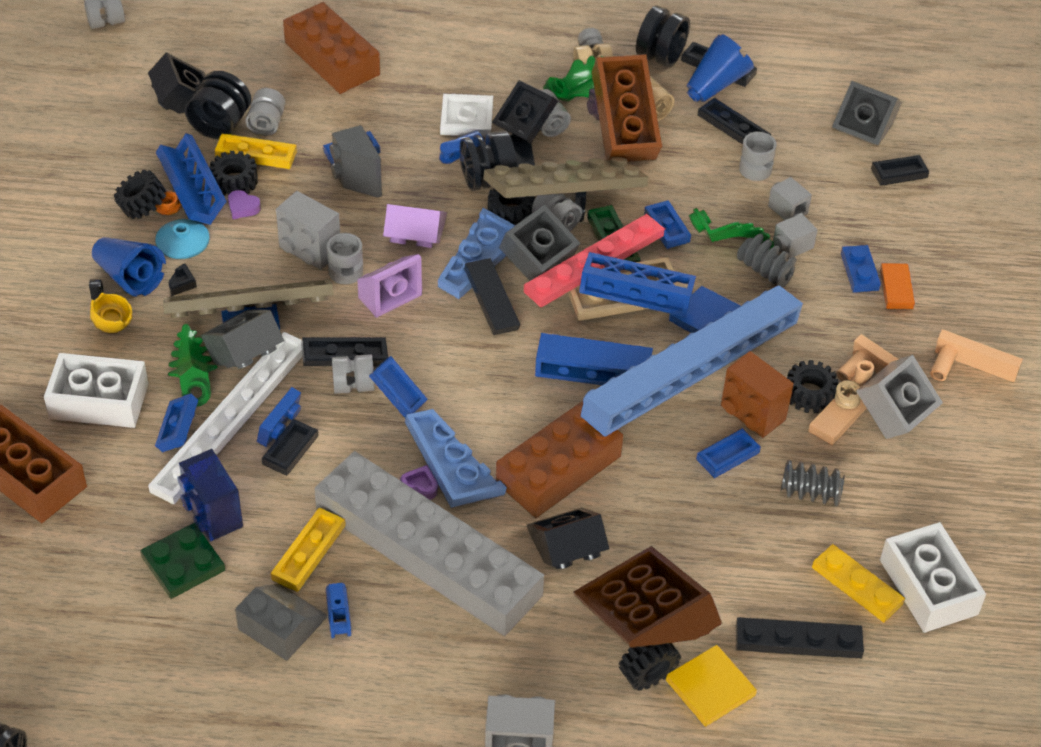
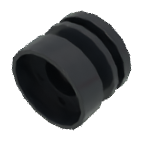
M212 71L205 76L186 103L185 116L196 131L206 137L219 139L221 134L231 135L251 105V94L248 87L235 75L225 71Z
M506 130L487 133L485 143L480 135L473 136V139L470 137L460 139V165L465 181L471 191L480 190L481 186L484 189L490 188L491 185L484 180L485 169H494L498 165L508 166L509 168L517 167L515 149L511 137Z

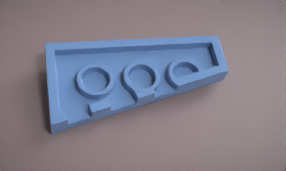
M483 208L479 214V219L471 226L469 235L459 245V251L455 256H452L438 278V287L458 299L464 296L472 288L464 270L465 264L491 258L495 267L506 257L499 247L505 233L515 225Z
M433 409L406 415L405 424L451 508L505 495L507 487L500 480L496 481L490 475L491 470L484 463L480 464L472 456V450L455 438V432Z

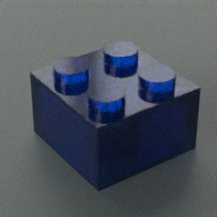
M213 449L179 462L181 475L177 476V480L184 493L180 495L186 511L191 510L195 515L193 520L200 532H205L211 542L243 528L239 490Z

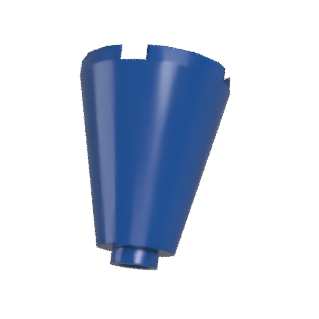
M718 34L686 86L689 89L687 94L695 102L699 100L702 102L707 101L751 72L754 68L751 58L747 54L743 57L739 51L741 47L731 38L724 34Z
M103 237L97 240L92 248L93 260L131 296L137 297L136 295L142 294L145 296L150 294L163 279L164 273L161 272L162 263L166 265V259L163 252L155 245Z

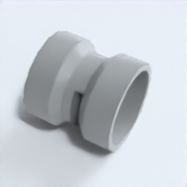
M587 28L578 36L579 46L589 45L590 48H593L595 44L604 43L600 31L595 28Z

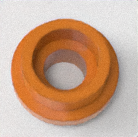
M166 191L165 199H161L162 204L155 207L157 208L156 211L162 215H172L177 213L182 205L176 193Z

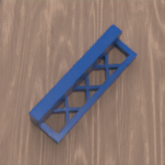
M186 133L176 149L160 144L156 154L188 219L211 225L227 201L194 137ZM188 148V155L186 158L184 152ZM195 162L197 163L196 174L193 173ZM205 178V188L202 191L203 179ZM213 195L215 198V202L211 206V198Z
M589 252L582 271L579 293L687 317L696 276ZM595 263L604 265L606 268L600 269L591 267V265ZM627 270L630 271L632 274L626 275L622 274L620 271ZM653 276L657 277L659 280H648L647 277ZM680 282L688 284V286L684 288L675 286L673 283Z

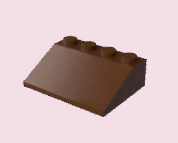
M652 546L573 591L575 597L629 647L696 640L708 635L713 629L722 624L711 593Z

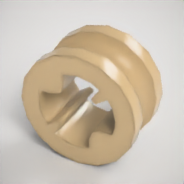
M850 380L840 382L837 385L835 394L837 405L844 409L856 408L861 400L856 392L860 385Z

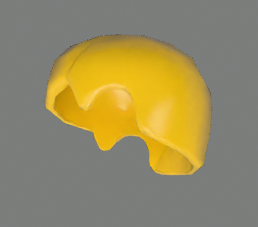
M101 293L98 298L91 300L90 319L97 329L105 333H116L125 329L130 324L133 318V311L126 298L117 294Z

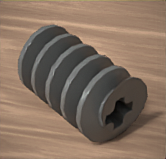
M762 234L746 239L738 249L737 259L744 261L746 266L752 267L763 278H768L772 284H777V286L779 285L782 288L785 287L794 274L797 259L791 257L786 261L789 255L786 251L778 256L780 247L776 245L771 248L772 242L770 240L763 242L764 236Z
M787 460L780 493L784 488L786 489L787 498H791L793 493L798 491L799 500H803L806 493H809L811 502H815L818 495H821L822 502L825 505L830 497H833L834 505L838 507L841 501L845 474L841 478L839 469L835 468L829 476L826 466H823L818 474L815 464H811L808 470L805 471L803 462H799L797 467L793 469L792 461Z

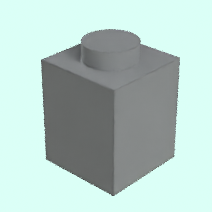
M789 177L771 187L768 206L784 220L801 213L806 215L809 212L812 194L792 177Z
M801 213L776 224L773 237L774 246L778 245L781 252H788L787 259H790L814 248L818 229Z

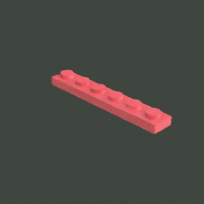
M645 214L525 283L524 293L542 308L580 285L582 271L589 252L624 260L663 237L665 228L648 214ZM592 263L591 267L595 268H606L604 265Z

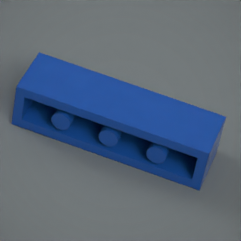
M541 333L536 356L535 376L604 385L609 379L616 378L625 373L630 367L637 366L646 361L652 355L653 348Z

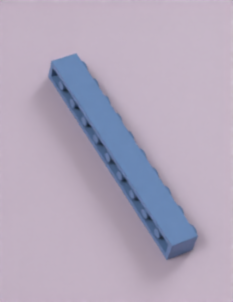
M779 285L769 291H764L759 297L752 301H746L741 307L732 312H727L715 322H709L701 330L690 333L685 339L676 344L669 345L657 355H651L643 363L630 367L620 376L613 377L599 388L588 391L583 398L581 417L606 437L797 324L803 303Z

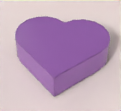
M241 190L233 191L228 195L232 219L253 216L261 210L260 200L256 196L247 195L246 192Z
M428 465L406 472L400 478V481L429 500L435 498L438 493V483Z

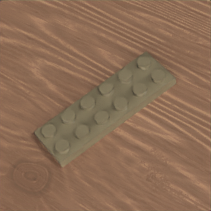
M613 157L612 160L605 161L593 158L589 159V162L568 160L565 164L544 162L538 166L519 164L518 167L511 168L498 165L494 169L484 170V180L505 198L647 187L648 176L623 157Z
M330 279L164 297L163 307L164 314L171 313V318L188 316V311L199 310V314L204 315L216 313V308L227 307V311L244 310V305L255 304L256 308L271 307L272 302L282 301L283 305L299 304L302 298H310L311 302L328 300V295L334 294L332 282Z

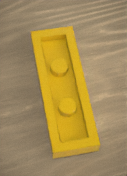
M221 134L214 151L215 157L218 155L220 158L223 152L229 155L230 151H235V154L242 151L244 156L247 153L251 155V158L255 160V164L291 169L297 148L296 144Z
M319 507L272 570L271 580L299 592L345 528V519Z
M834 544L813 561L812 568L883 623L904 604L905 598Z

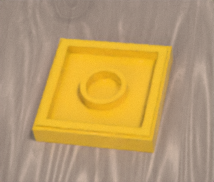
M718 645L713 646L666 676L667 683L705 727L755 697L757 689Z

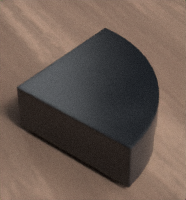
M587 191L576 192L575 203L582 209L579 222H583L585 217Z
M186 263L175 269V273L168 282L171 296L197 287L196 280Z
M101 279L89 280L91 299L95 300L101 293H104L103 281Z

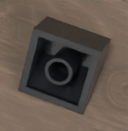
M167 52L148 72L152 83L151 86L155 90L159 105L166 110L170 109L179 114L185 113L186 103L206 76L204 71Z
M582 507L526 524L543 562L555 567V569L570 567L573 565L572 561L583 558V560L596 559L601 556L600 552L610 549L601 514Z

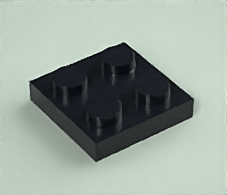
M518 80L492 123L498 128L506 130L508 133L531 144L558 103V100Z

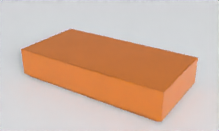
M881 263L880 273L886 309H913L915 300L908 264Z

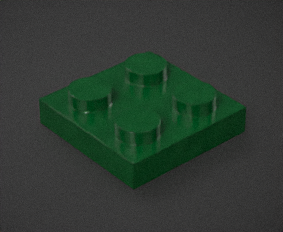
M195 522L140 550L142 559L170 599L225 571L224 562Z

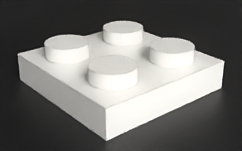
M443 94L440 135L464 136L478 131L482 137H486L487 133L491 132L493 96Z

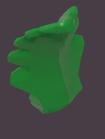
M589 56L586 64L580 59L575 60L564 78L549 77L543 86V90H551L559 100L568 102L575 97H592L595 94L592 69L596 61L595 57Z
M694 208L693 213L688 215L698 233L704 231L712 242L733 237L754 238L758 234H762L764 236L763 242L770 240L772 242L771 248L774 247V242L770 239V235L764 232L763 228L754 227L753 223L733 222L711 230L708 226L711 224V220L704 209L699 211L697 208Z
M184 324L182 331L177 333V337L180 340L173 343L174 347L179 350L171 352L172 357L179 359L168 364L170 367L177 369L168 372V376L179 377L182 396L190 394L193 387H200L202 395L197 398L198 403L196 406L199 407L206 404L211 396L208 373L217 369L218 366L208 364L212 361L211 356L202 355L208 351L206 346L199 347L203 339L201 337L195 338L194 336L197 334V331L191 330L188 324Z

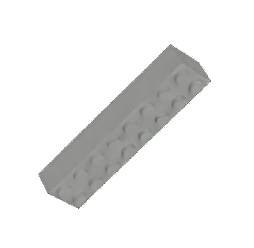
M356 451L351 453L315 487L316 510L320 507L344 518L346 525L344 529L503 636H506L543 596L544 574Z

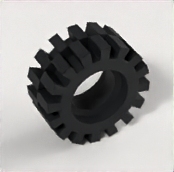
M230 151L229 155L223 152L221 153V158L218 155L214 157L215 161L210 162L209 168L224 196L226 193L229 195L236 190L244 191L248 195L250 190L253 191L255 189V185L258 184L257 167L251 155L247 153L244 156L242 151H239L238 154H235V151ZM230 173H240L234 176L228 175Z
M142 170L141 173L139 171L134 172L133 177L131 175L127 176L128 180L126 182L123 180L120 183L122 186L117 187L115 190L117 193L114 194V201L125 215L131 219H135V217L140 219L142 214L145 217L150 215L149 211L152 210L154 212L157 209L155 206L161 205V199H165L166 189L150 170Z
M493 188V190L490 189L488 195V211L516 226L532 214L535 196L505 198ZM514 203L518 204V206H506L504 204Z
M809 360L808 365L804 361H800L799 366L794 364L792 370H789L787 379L794 383L789 404L793 405L796 403L795 409L800 410L801 407L805 408L804 413H809L810 409H813L814 414L819 413L820 408L823 411L835 398L836 388L839 383L838 379H836L837 374L835 371L831 372V367L828 365L823 368V362L820 361L818 365H814V360ZM802 384H815L821 389L810 390L803 387Z
M673 643L630 647L628 649L629 653L623 654L621 657L623 660L619 661V669L635 690L642 691L643 688L645 690L649 689L651 684L654 686L659 684L660 679L665 680L667 674L675 670L674 666L679 665L681 655Z

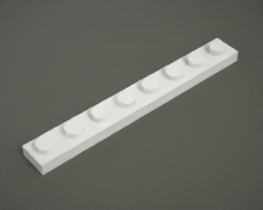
M285 332L282 333L284 341L276 345L277 350L262 356L152 480L148 485L150 493L173 505L180 499L302 358L301 339Z

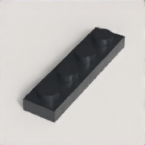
M737 617L736 650L862 659L864 654L862 625Z

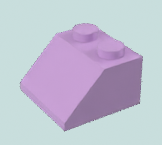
M387 204L383 236L390 237L391 243L406 244V239L416 240V246L432 248V243H440L447 212Z
M419 254L402 257L357 279L358 298L376 318L422 295V263Z

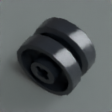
M657 5L652 7L645 16L638 32L636 54L646 55L648 60L655 58L658 64L669 68L674 66L686 45L690 32V18L679 13L671 15L668 9Z

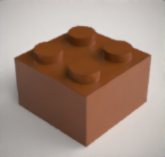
M749 351L727 368L721 406L727 413L734 415L743 422L749 430L756 432L764 438L786 421L794 383L753 352Z

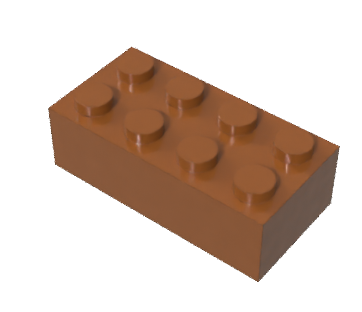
M324 2L283 20L285 43L339 94L380 75V52Z
M647 56L597 57L592 69V77L606 160H612L613 157H623L628 162L656 160L662 148Z
M583 401L496 461V481L500 480L507 487L505 492L534 518H538L621 457L623 434L616 430L606 437L603 436L581 417Z
M0 405V492L40 523H44L87 488L83 466L3 405Z

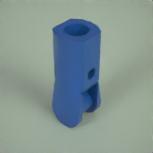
M474 131L457 139L443 142L440 145V161L450 164L460 158V139L465 137L473 139L475 135H480L481 137L482 135L478 131Z
M344 583L329 584L325 591L331 638H335L337 634L346 633L348 636H351L347 587ZM346 619V621H341V622H334V621H333V620Z

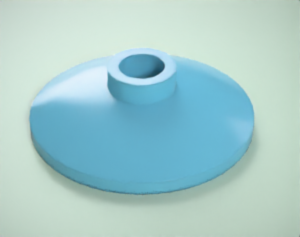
M190 219L174 220L163 225L158 230L155 238L156 246L167 257L174 259L191 258L206 249L209 244V232L198 221Z

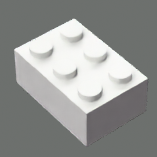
M59 353L44 395L49 419L135 428L148 387L145 362Z
M940 522L886 539L880 562L899 593L905 598V603L924 633L979 615L986 593Z

